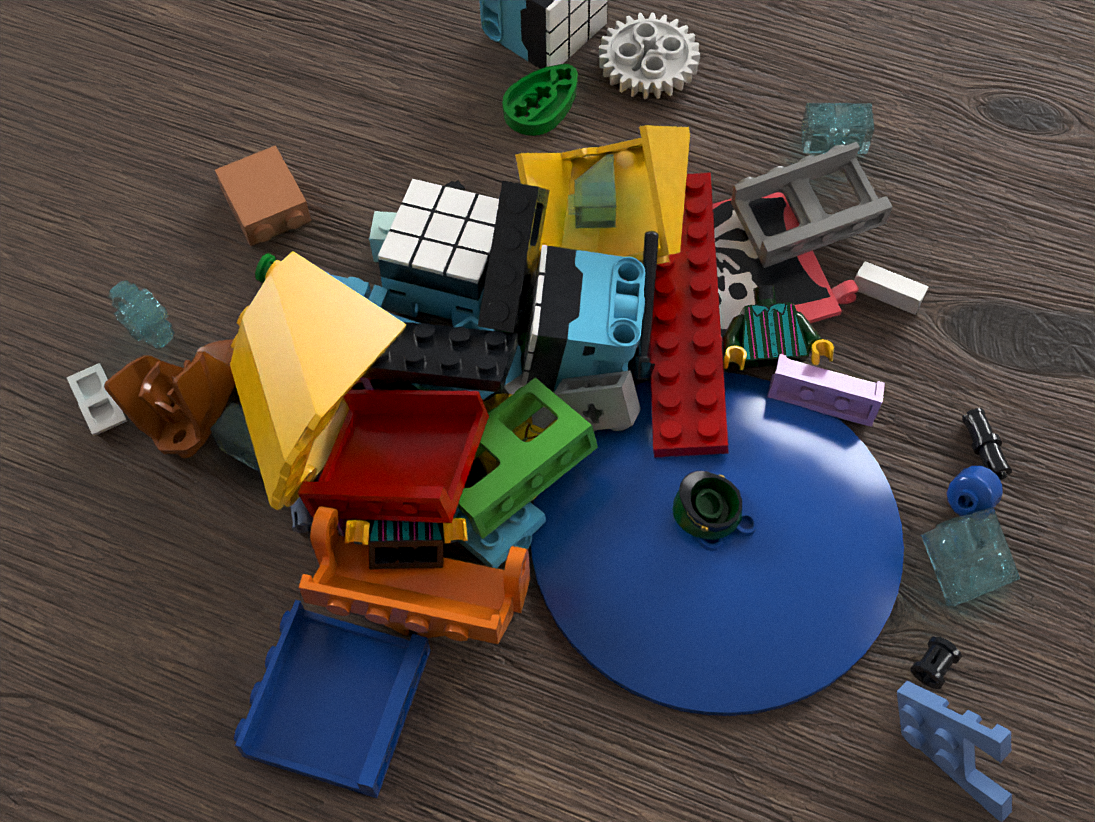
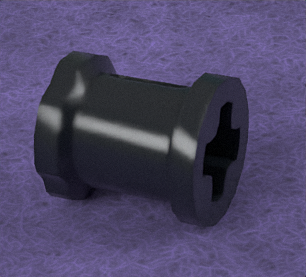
M932 636L927 643L929 649L920 661L914 662L910 670L914 677L924 685L933 689H941L945 683L944 675L952 663L959 662L962 655L950 641L942 637Z

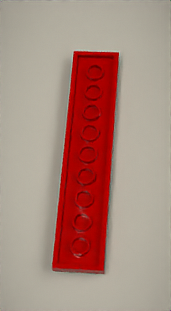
M711 172L687 174L680 253L669 255L670 262L656 265L653 320L650 336L651 363L655 364L651 374L654 457L729 454Z

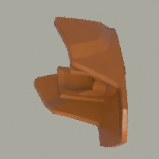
M233 339L216 341L198 348L192 362L185 360L184 368L161 361L151 355L141 356L108 379L104 384V388L137 428L152 438L160 452L164 455L178 454L181 458H189L208 439L235 386L230 367L234 351L231 348Z

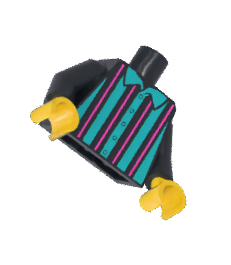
M453 518L452 523L365 519L346 521L345 543L354 542L358 545H368L369 543V569L443 568V543H455L458 540L468 541L466 519Z

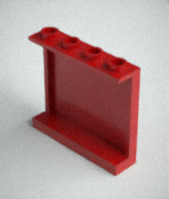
M349 390L343 397L349 407V411L319 481H303L298 491V495L311 517H314L320 506L337 509L338 518L452 523L489 417L479 391Z

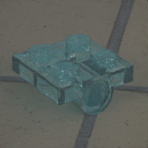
M987 508L970 515L949 519L938 524L936 529L921 534L947 606L955 607L1020 579L994 508Z

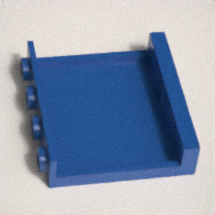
M295 600L291 611L287 610L282 617L280 623L281 636L277 645L271 646L265 659V668L267 669L261 682H256L250 695V704L252 706L247 718H242L237 725L234 734L235 746L245 758L378 798L430 654L428 638L412 634L411 639L406 640L307 611L300 600Z

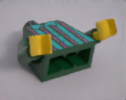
M771 285L758 286L753 289L755 305L744 306L740 314L732 318L722 337L725 355L723 361L724 369H728L729 362H735L736 369L739 370L777 366L780 354L786 355L790 360L803 363L809 357L810 352L813 365H819L820 356H826L830 362L833 361V344L820 337L801 312L796 311L795 305L792 302L776 303L774 286Z

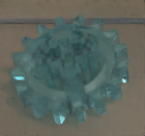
M127 280L120 281L109 291L108 297L113 301L111 304L118 310L114 313L116 319L130 332L133 338L138 341L144 338L147 344L150 345L152 343L156 349L159 347L163 348L174 338L175 332L171 329L172 324L166 320L169 316L167 310L160 305L150 291L145 288L139 291L134 283L131 285Z

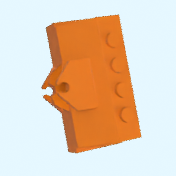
M320 506L314 515L310 540L320 567L313 578L311 575H302L298 588L305 603L326 607L328 611L336 615L348 616L350 613L364 615L369 621L383 624L403 635H408L409 630L417 632V635L427 638L446 636L456 641H467L468 638L494 644H499L512 620L513 613H522L530 581L529 553L526 548L511 546L505 570L444 557L443 568L369 569V543L368 545H358L354 542L345 543V537L339 536L337 531V509Z

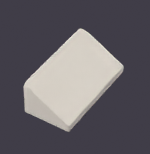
M866 261L859 269L854 280L858 286V292L915 315L928 290L926 285Z

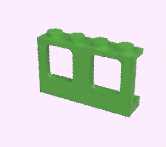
M536 377L488 412V421L474 460L487 451L500 464L474 486L464 488L457 506L468 517L473 531L482 539L598 448L592 425ZM542 407L547 408L558 418L555 423L530 442H523L512 432Z

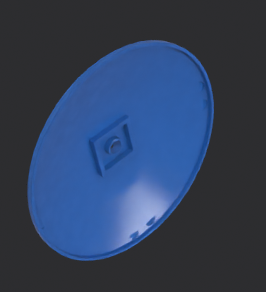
M724 372L729 454L654 457L651 380L635 385L641 410L633 426L622 431H612L611 429L594 431L598 448L534 499L533 505L545 514L546 522L532 534V563L539 590L554 622L571 646L593 668L630 693L655 704L702 715L736 716L762 713L802 701L827 688L845 675L866 654L888 620L898 595L904 556L902 524L891 487L878 462L855 433L837 417L767 397L770 381ZM695 471H708L716 475H723L736 486L742 498V520L734 532L724 538L714 540L702 539L690 535L678 525L673 515V502L679 491L680 484L686 475Z

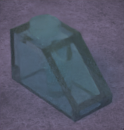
M613 154L604 156L574 181V194L568 195V215H575V228L616 227Z

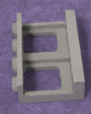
M857 142L846 146L843 144L837 145L826 153L818 156H806L798 163L787 167H775L767 174L756 178L747 177L734 185L731 204L764 268L887 223L892 205L887 196L878 199L856 158L859 150ZM835 171H842L860 204L834 214H827L823 210L809 181ZM781 192L786 197L799 222V226L773 236H766L763 234L749 206V202Z

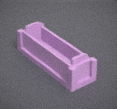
M780 354L776 372L772 374L767 397L872 427L883 402L885 383L880 381L875 383L790 360L786 355Z

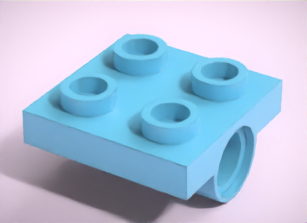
M529 502L482 539L473 531L468 517L459 508L456 509L453 517L466 519L468 541L458 540V542L485 565L492 568H498L507 559L511 546L528 549L532 542V534L546 522L545 514Z

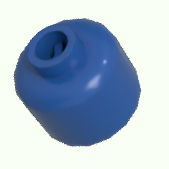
M970 466L963 469L950 482L947 490L948 503L952 510L961 517L973 520L983 518L1000 502L1003 494L1002 483L991 469L983 466Z

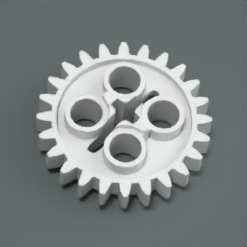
M639 13L638 20L635 21L630 16H626V24L616 21L615 29L608 28L607 36H602L601 45L599 46V67L603 68V77H610L611 86L620 83L619 91L621 93L629 88L631 89V97H634L639 91L643 93L644 99L648 98L649 93H654L656 98L660 99L661 91H665L671 96L673 87L682 91L684 82H692V75L697 74L699 65V43L695 42L694 33L687 34V25L678 28V19L669 23L665 14L660 20L656 19L654 13L650 14L649 19H645L642 13Z

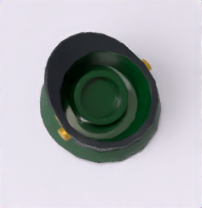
M695 471L686 475L682 480L679 491L674 498L673 515L678 525L692 536L711 540L724 538L734 532L742 520V498L736 486L723 475H716L708 471Z

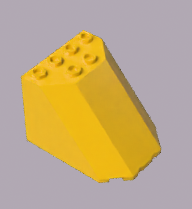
M645 125L639 127L641 138L562 153L515 154L520 183L550 190L537 266L542 245L633 257L642 263L644 234L648 231H655L659 234L657 264L670 262L669 255L680 253L690 142L689 127Z
M294 251L282 261L276 260L270 266L265 276L266 280L253 301L241 312L237 320V324L240 326L239 331L231 344V348L234 351L230 367L270 506L276 510L281 509L283 505L286 507L292 506L299 498L298 491L302 482H313L323 471L349 411V407L343 397L406 327L405 323Z

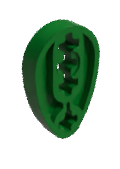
M569 64L545 67L530 73L510 86L505 92L502 102L503 117L507 125L520 134L530 136L545 134L553 130L565 118L576 98L578 86L577 69ZM527 106H529L531 108L528 110V117H525V115L527 114Z

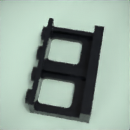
M502 181L478 321L479 327L511 333L526 328L550 190L537 186Z

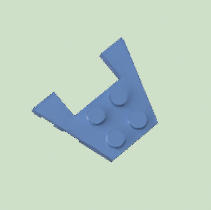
M906 681L897 690L901 733L904 739L914 748L920 749L1000 822H1003L1012 812V794L976 769L975 746L1001 763L1011 752V731L999 724L991 730L979 724L982 720L980 715L970 710L960 715L946 708L949 705L947 699Z

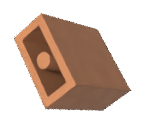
M276 145L215 169L221 191L250 246L268 241L274 236L291 229H297L311 221L307 202Z

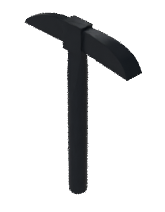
M648 231L644 234L642 264L645 267V307L641 336L638 342L639 355H634L628 362L629 371L631 370L634 378L648 380L655 366L654 363L649 362L650 358L647 357L652 330L659 234L655 231Z

